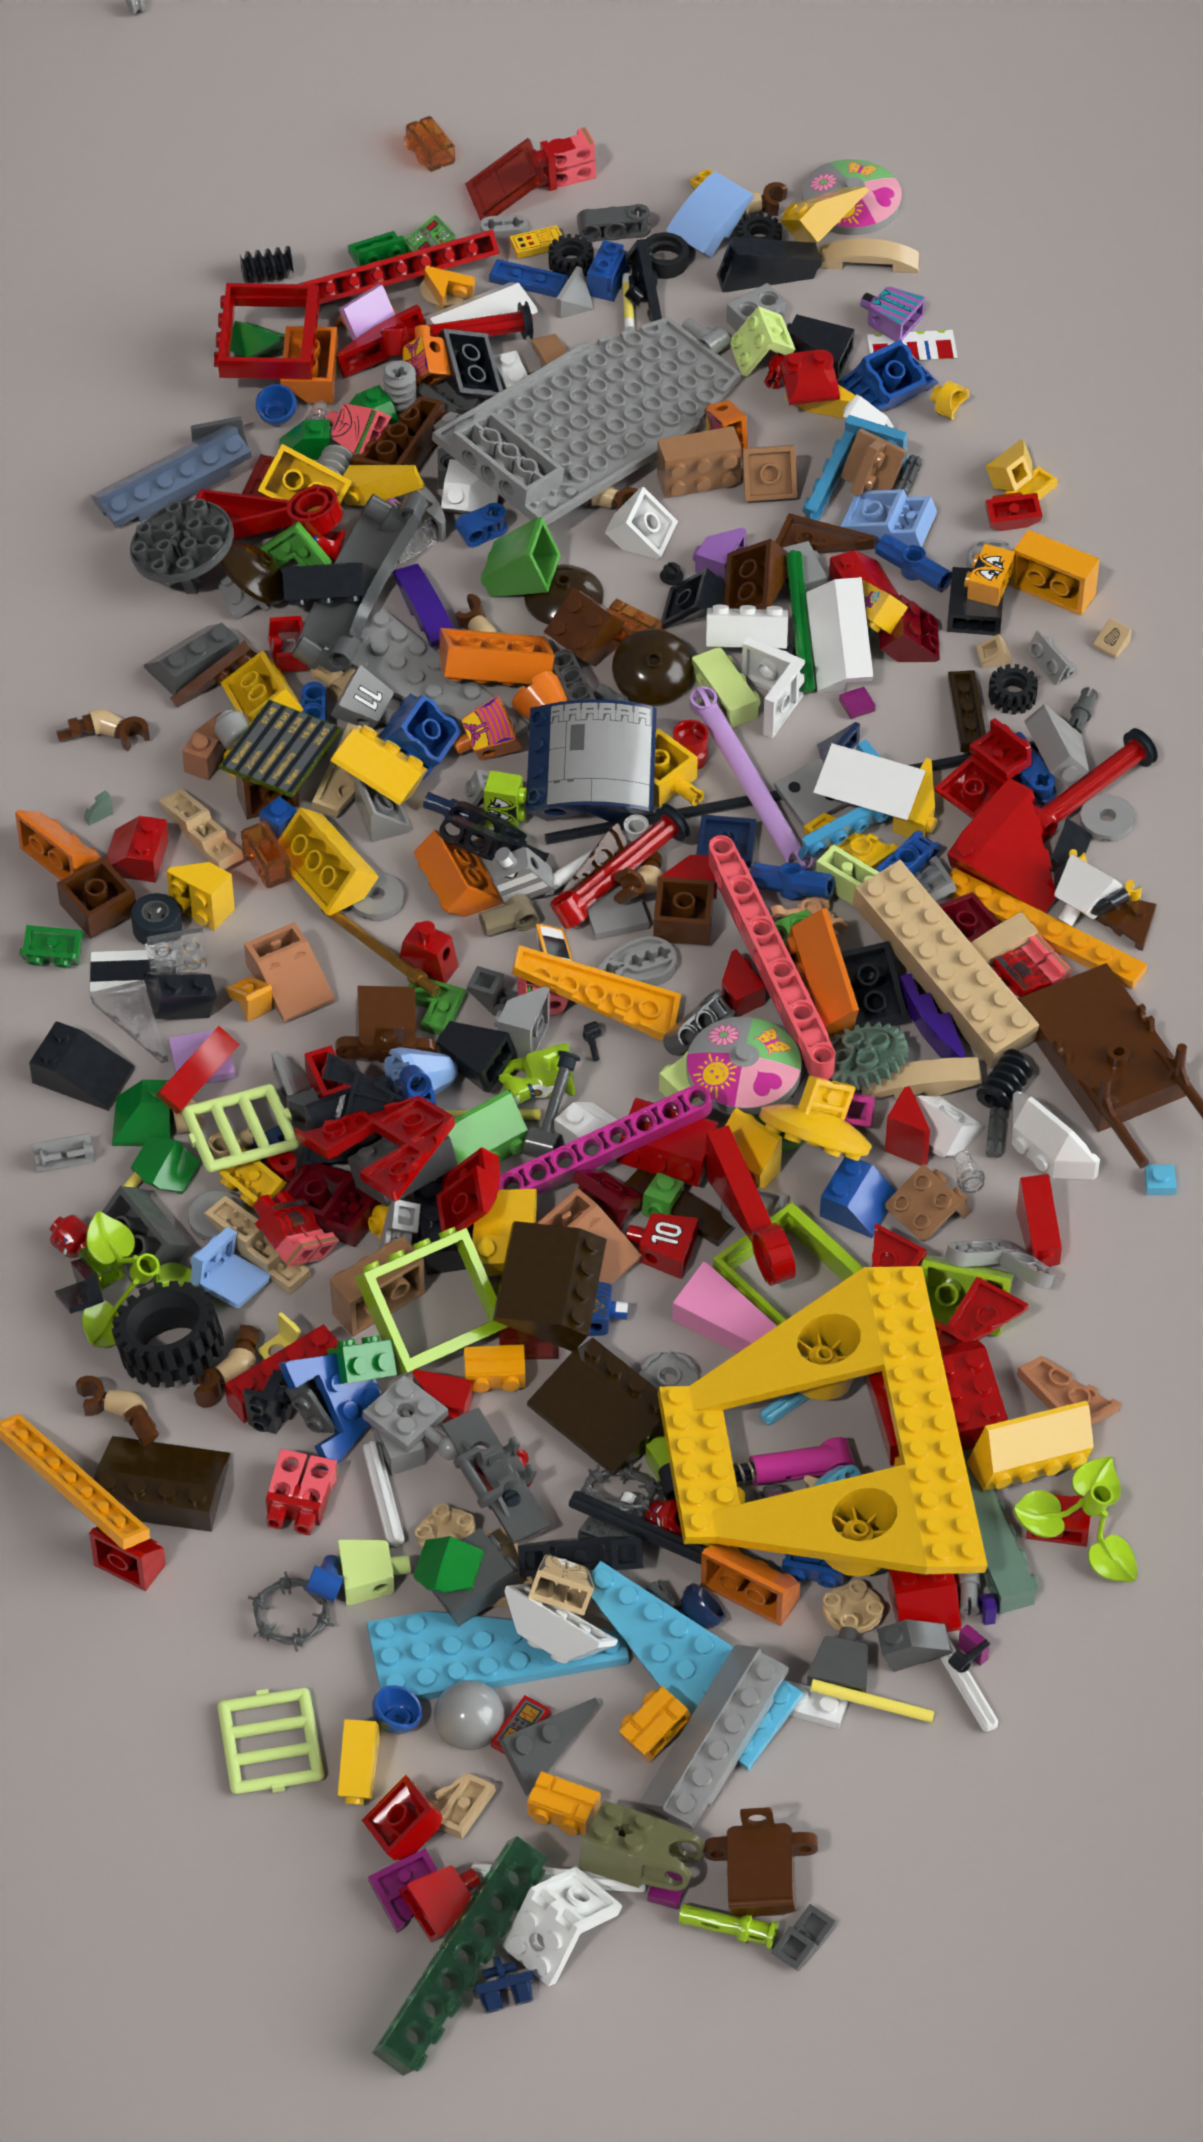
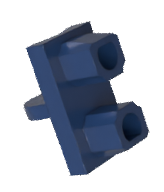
M500 1956L492 1957L494 1967L482 1971L484 1979L492 1977L497 1979L475 1985V1989H473L475 1999H480L485 2013L489 2014L503 2009L500 1993L511 1990L515 2006L532 2002L531 1984L534 1981L532 1970L506 1977L505 1974L516 1971L515 1963L502 1964Z

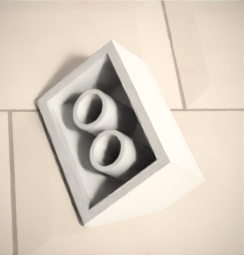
M714 605L713 608H707V647H742L743 642L749 636L775 648L787 649L788 610H783L780 606L756 609L755 606L751 605L740 606V609H729L727 605Z

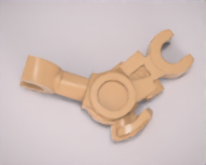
M811 897L798 904L797 908L785 909L781 905L770 907L771 917L775 922L786 918L792 913H798L806 909L812 915L824 908L829 910L830 904L828 899ZM828 911L836 938L838 939L839 932L835 929L846 933L848 924L841 918H835V915Z

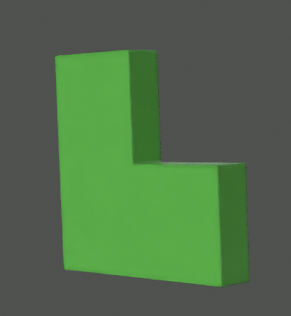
M299 521L260 547L261 550L273 557L279 567L293 558L300 566L332 563V560Z
M429 979L440 987V993L433 997L423 988H417L409 983L408 987H415V1005L427 1008L420 1022V1030L439 1035L443 1032L449 1021H455L467 996V989Z

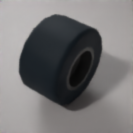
M153 893L139 898L133 904L130 912L133 935L140 943L150 947H162L173 943L180 936L182 930L181 911L179 904L174 898L166 894Z

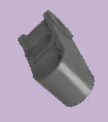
M643 204L584 209L577 215L580 239L585 237L587 242L645 237L650 233V225L647 222L650 210Z
M720 989L706 996L696 1008L664 1035L663 1044L670 1054L679 1055L688 1051L694 1038L704 1028L717 1021L731 1018L736 1013L734 1009H730L721 997L722 992Z

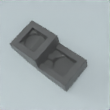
M809 1904L793 1928L789 1926L771 1953L796 1971H799L836 1928L837 1922Z

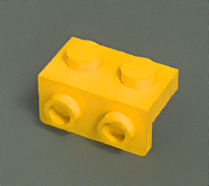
M245 1148L241 1149L242 1152L247 1151ZM259 1160L217 1171L223 1176L219 1181L232 1192L235 1188H238L242 1192L239 1198L252 1208L262 1195L269 1194L273 1199L287 1184Z

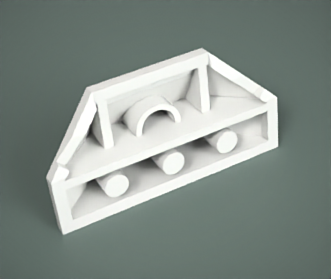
M1020 1091L1013 1093L1011 1144L1016 1151L1026 1155L1040 1171H1045L1052 1178L1090 1180L1097 1178L1100 1159L1095 1153L1090 1152L1079 1136L1032 1096Z
M526 1584L506 1586L504 1592L517 1634L526 1638L530 1646L550 1653V1657L560 1663H568V1661L581 1660L616 1646L617 1639L574 1613L528 1598L530 1586Z

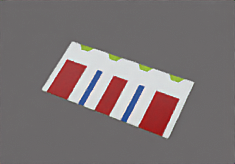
M953 330L909 332L902 340L903 344L910 348L912 355L917 360L958 358ZM883 334L867 335L870 354L895 342Z

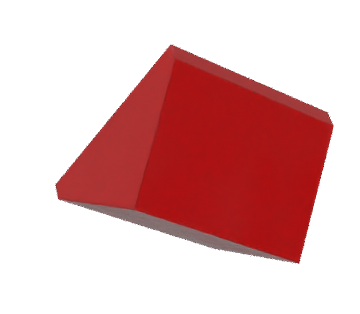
M907 1086L904 1087L887 1116L885 1152L920 1166L922 1164L927 1165L930 1128L911 1087Z

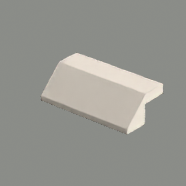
M509 282L424 316L426 325L517 312L518 303L520 302L524 306L525 301L529 304L531 314H535L538 311L521 285Z
M862 578L834 579L806 592L817 693L844 691L846 683L873 681Z

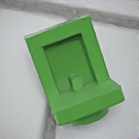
M658 1172L643 1194L642 1214L646 1217H650L654 1213L671 1215L672 1207L684 1190V1182Z

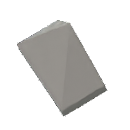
M577 266L556 298V317L558 318L594 310L582 267Z
M278 1051L271 1052L273 1071L288 1108L287 1097L309 1090L311 1085L307 1076Z

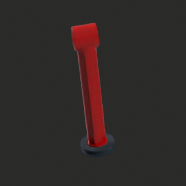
M525 301L524 306L520 302L518 303L517 312L428 325L430 326V335L433 337H437L442 329L487 333L488 337L521 332L524 340H526L527 336L533 339V317L527 301ZM394 325L381 329L384 355L386 356L402 355L404 345L415 340V327L407 328L406 325Z
M1137 728L1131 729L1124 734V747L1045 806L1039 807L1034 805L1035 813L1040 817L1044 836H1041L1043 843L1054 835L1060 821L1137 763L1148 767L1157 761L1158 753L1155 744L1145 732Z
M662 804V807L656 810L658 821L574 891H564L551 901L550 907L565 929L573 928L583 922L588 916L587 909L619 883L615 881L614 874L626 867L636 869L670 839L674 838L682 842L685 840V837L690 836V827L677 809L669 804Z

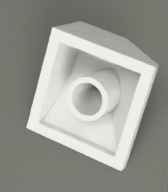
M449 460L441 505L444 512L464 514L482 508L489 503H498L499 494L457 460Z
M641 487L613 515L605 534L624 551L659 559L662 557L678 521L644 487Z
M916 1096L918 1105L930 1128V1150L940 1157L945 1158L946 1156L958 1155L985 1127L984 1124L941 1096Z
M573 1102L554 1119V1133L560 1134V1144L563 1146L618 1119L593 1102ZM621 1134L615 1135L612 1142L619 1143ZM591 1146L586 1150L585 1154L589 1156L595 1155L599 1151V1147ZM603 1164V1165H601V1166H599V1167H597V1168H595V1169H596V1170H599V1169H601L605 1164Z

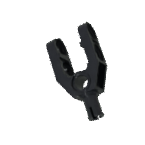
M465 801L456 802L451 807L448 817L444 819L439 828V833L443 840L492 861L497 850L503 847H507L511 852L527 847L544 862L547 861L549 853L528 845L526 841L527 834L506 819ZM456 809H464L468 813V820L454 815V811ZM480 821H490L493 824L494 830L491 831L480 826ZM452 823V825L460 829V833L458 835H450L446 831V824ZM475 835L484 839L485 845L482 847L475 846L471 841V836Z

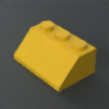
M264 650L220 682L235 710L245 713L251 724L269 700L298 712L304 710L283 673Z
M366 725L355 727L330 761L396 804L401 805L413 796L428 769L423 766L424 763L419 758L413 755L408 757L400 751L401 748L394 742L389 740L385 742L377 737L378 733L371 727Z

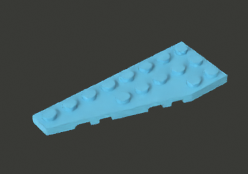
M600 1561L590 1574L594 1585L591 1595L592 1601L610 1621L623 1641L627 1643L656 1684L667 1689L692 1715L732 1651L733 1646ZM785 1680L782 1681L773 1696L774 1702L739 1758L737 1762L739 1765L747 1770L751 1769L802 1699L803 1692Z
M426 1611L367 1622L380 1690L386 1686H401L411 1691L419 1701L439 1698L447 1687L462 1680H476L487 1684L491 1688L629 1664L625 1641L615 1630L600 1629L618 1640L616 1646L581 1660L560 1663L550 1657L551 1654L547 1651L530 1646L526 1638L517 1634L514 1621L509 1619L473 1616L458 1627L448 1613Z

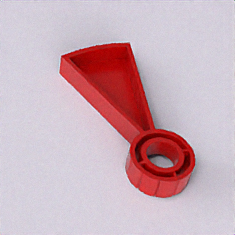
M323 485L311 486L300 490L290 500L200 489L194 499H204L207 502L220 506L226 511L234 529L233 540L291 526L298 521L311 537H315L334 529L340 523L343 516V510L337 494L332 488ZM321 506L319 509L315 511L307 512L309 509L313 507Z
M729 1125L707 1132L705 1154L708 1182L751 1241L755 1260L765 1282L773 1286L794 1279L796 1277V1265L788 1238L778 1223L771 1222Z

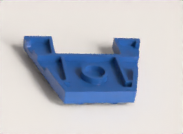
M337 1354L279 1363L278 1365L289 1389L296 1388L314 1377L337 1430V1433L314 1447L319 1457L337 1460L338 1465L370 1425L363 1419V1411L382 1395L376 1379L341 1384Z

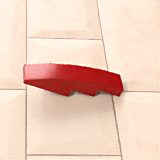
M416 304L368 330L336 354L342 376L347 378L390 358V356L384 355L381 329L394 325H406L407 328L426 325L421 308Z
M218 1026L156 1096L178 1114L240 1044Z

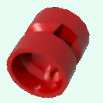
M691 719L679 722L674 727L673 739L698 757L697 770L705 766L708 760V729L697 720Z

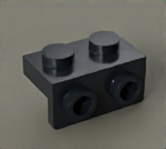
M273 1370L262 1393L248 1388L243 1393L248 1423L259 1432L267 1431L277 1434L284 1419L288 1420L292 1413L293 1405L285 1392L288 1385L281 1371Z

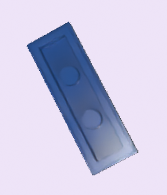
M500 259L496 260L489 274V282L500 285L509 282L519 283L525 291L557 298L569 279V275Z

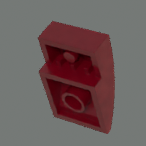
M973 892L938 904L970 943L1000 924Z
M321 1163L303 1164L283 1190L287 1191L294 1200L304 1198L308 1203L306 1208L313 1212L316 1223L324 1233L333 1232L340 1242L356 1247L369 1230L368 1219L371 1217L374 1207L382 1204L356 1188L352 1174Z

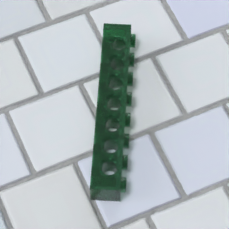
M519 1836L506 1842L372 2053L403 2076L413 2071L418 2072L428 2058V2055L425 2054L430 2044L435 2045L445 2031V2028L442 2027L447 2017L452 2018L462 2005V2001L459 1998L464 1990L469 1991L478 1980L479 1975L476 1971L482 1963L485 1965L495 1953L496 1949L493 1947L498 1937L503 1938L511 1928L513 1922L509 1919L514 1911L519 1912L530 1886L537 1885L545 1874L546 1870L542 1867L548 1859L546 1856ZM509 1871L517 1874L519 1879L518 1885L510 1881ZM493 1897H496L501 1901V1911H498L493 1907ZM476 1923H479L484 1927V1938L480 1937L476 1933ZM459 1949L467 1953L469 1958L468 1964L460 1961L458 1957ZM442 1976L450 1979L452 1983L451 1991L446 1990L442 1986ZM425 2002L430 2003L434 2007L435 2015L433 2018L425 2013ZM408 2029L413 2030L417 2034L418 2041L416 2045L408 2040Z

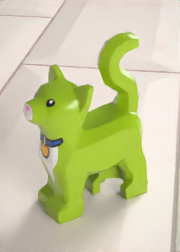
M568 1043L550 1046L531 1052L522 1058L509 1061L497 1081H501L504 1084V1091L508 1089L511 1092L516 1105H521L530 1098L551 1096L559 1071L557 1066L560 1058L558 1051L570 1052ZM516 1070L524 1072L525 1078L512 1076L511 1074ZM570 1071L564 1091L569 1096L576 1095L573 1071Z

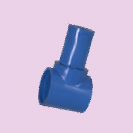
M327 1555L320 1567L315 1565L305 1591L334 1603L344 1579L338 1572L341 1564L340 1559L335 1555Z

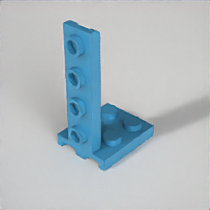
M848 415L845 421V431L841 439L835 441L831 459H826L823 466V474L821 478L815 480L811 498L807 497L804 502L803 513H805V518L819 521L841 478L840 475L858 430L862 428L906 450L907 432ZM907 454L901 466L900 472L903 471L904 466L907 464Z
M867 740L857 744V751L880 757ZM858 807L804 836L802 840L803 847L799 849L798 857L801 861L811 856L815 858L831 845L838 846L848 836L854 833L860 834L870 824L876 821L880 823L884 820L887 822L893 819V816Z

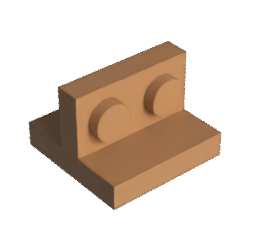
M861 428L857 432L840 477L853 483L850 492L857 496H861L867 490H892L908 450Z
M795 445L742 448L743 465H741V477L744 482V500L746 502L797 498Z

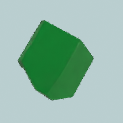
M149 1136L131 1165V1170L136 1172L145 1183L159 1190L183 1194L198 1169L200 1161L177 1140Z
M451 1536L425 1540L413 1578L427 1590L442 1593L463 1589L470 1591L473 1589L484 1551Z

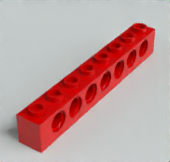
M492 229L299 284L318 285L320 304L366 292L378 284L387 286L425 275L426 266L444 270L500 254Z

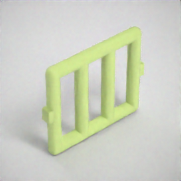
M272 1084L191 1104L181 1110V1114L190 1132V1144L192 1148H197L204 1167L208 1172H215L297 1150L300 1146V1142L296 1140L294 1129L291 1125L292 1115L288 1108L284 1109L278 1093ZM267 1097L286 1141L269 1144L250 1102L251 1100ZM239 1104L258 1148L245 1152L241 1151L223 1108ZM210 1111L230 1153V1156L215 1160L195 1115Z
M304 1687L269 1693V1689L256 1691L254 1696L222 1700L218 1703L217 1709L230 1790L233 1794L272 1789L273 1793L285 1791L286 1786L317 1782L324 1778L312 1699L308 1688ZM299 1701L301 1716L233 1726L231 1712ZM304 1728L305 1743L237 1753L235 1742L237 1738ZM304 1755L309 1756L311 1770L243 1781L241 1779L240 1766Z

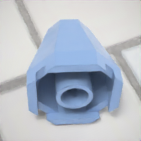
M399 1047L391 1049L389 1054L392 1056H388L384 1060L385 1076L390 1090L394 1089L395 1094L403 1098L399 1075L401 1070L408 1065L414 1064L419 1066L430 1077L434 1096L451 1086L458 1075L456 1062L446 1054ZM421 1076L413 1078L410 1086L418 1084Z

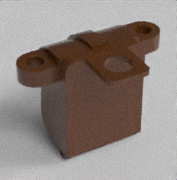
M357 986L356 1036H343L336 1040L335 1048L338 1057L384 1063L386 1057L392 1056L389 1054V1051L399 1047L437 1053L436 1041L430 1038H416L415 987Z
M770 1807L741 1809V1826L730 1827L727 1830V1836L712 1837L704 1842V1856L707 1859L727 1861L728 1905L731 1915L740 1917L746 1916V1914L752 1915V1917L777 1916L796 1911L795 1856L815 1854L818 1851L817 1835L812 1832H792V1827L788 1824L775 1823L773 1811ZM753 1815H762L765 1816L766 1819L762 1821H752L749 1819V1817Z

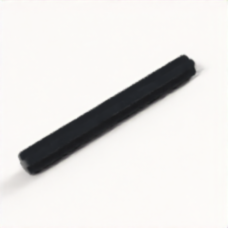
M574 1491L569 1500L568 1506L701 1564L702 1552L707 1548L703 1545L684 1544L682 1536L582 1492Z

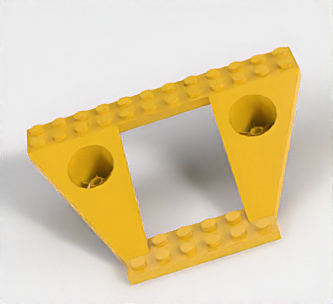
M922 1266L863 1267L690 1386L659 1387L657 1395L684 1544H720L823 1559L833 1569L845 1575L857 1577L874 1574L882 1568L919 1574L986 1572L987 1560ZM882 1372L901 1460L900 1466L740 1504L723 1410L795 1392L810 1399L823 1401L836 1399L848 1392L854 1378Z

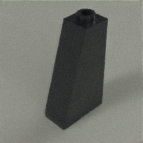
M731 237L717 272V278L722 292L757 288L766 283L777 285L814 279L817 270L822 265V255L819 253L816 243Z

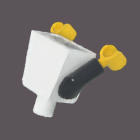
M1072 849L1069 852V858L1054 872L1055 897L1066 904L1058 919L1070 926H1073L1080 913L1095 919L1097 916L1107 913L1128 900H1139L1142 888L1139 887L1137 890H1132L1135 884L1133 880L1126 882L1125 889L1121 888L1123 885L1117 880L1088 864L1086 853L1077 857V850Z

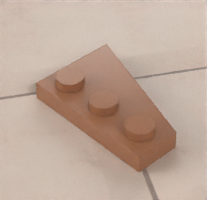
M1039 1356L1018 1368L1017 1376L1049 1410L1087 1401L1090 1410L1091 1426L1120 1410V1402L1113 1398L1110 1401L1097 1394L1098 1389L1090 1384L1085 1387L1072 1379L1071 1373L1043 1356Z

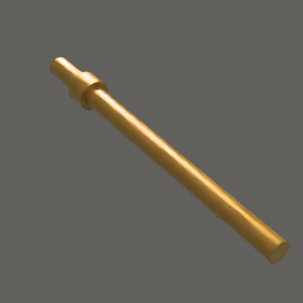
M321 909L322 913L407 976V980L415 987L423 988L433 997L440 993V987L429 980L424 971L418 967H412L340 911L330 916Z

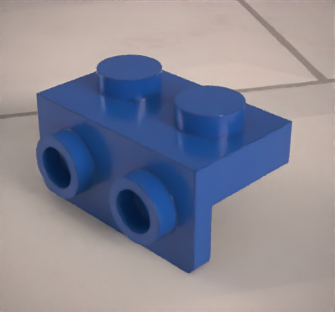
M786 1554L782 1562V1574H789L798 1582H804L805 1580L814 1581L826 1588L842 1586L844 1583L845 1574L833 1569L823 1559Z

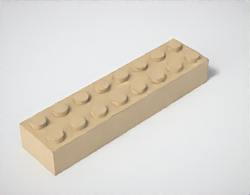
M898 860L855 887L852 904L884 942H889L891 951L926 993L931 994L933 1001L943 1013H950L956 1029L990 1069L1004 1056L1007 1049L1019 1051L1035 1041L1039 1028L1038 1022L901 860Z

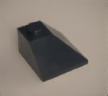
M706 568L671 587L660 627L666 629L706 616L707 608H713L714 605H724L725 583Z

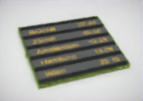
M268 699L219 766L223 771L293 798L340 733L341 727Z

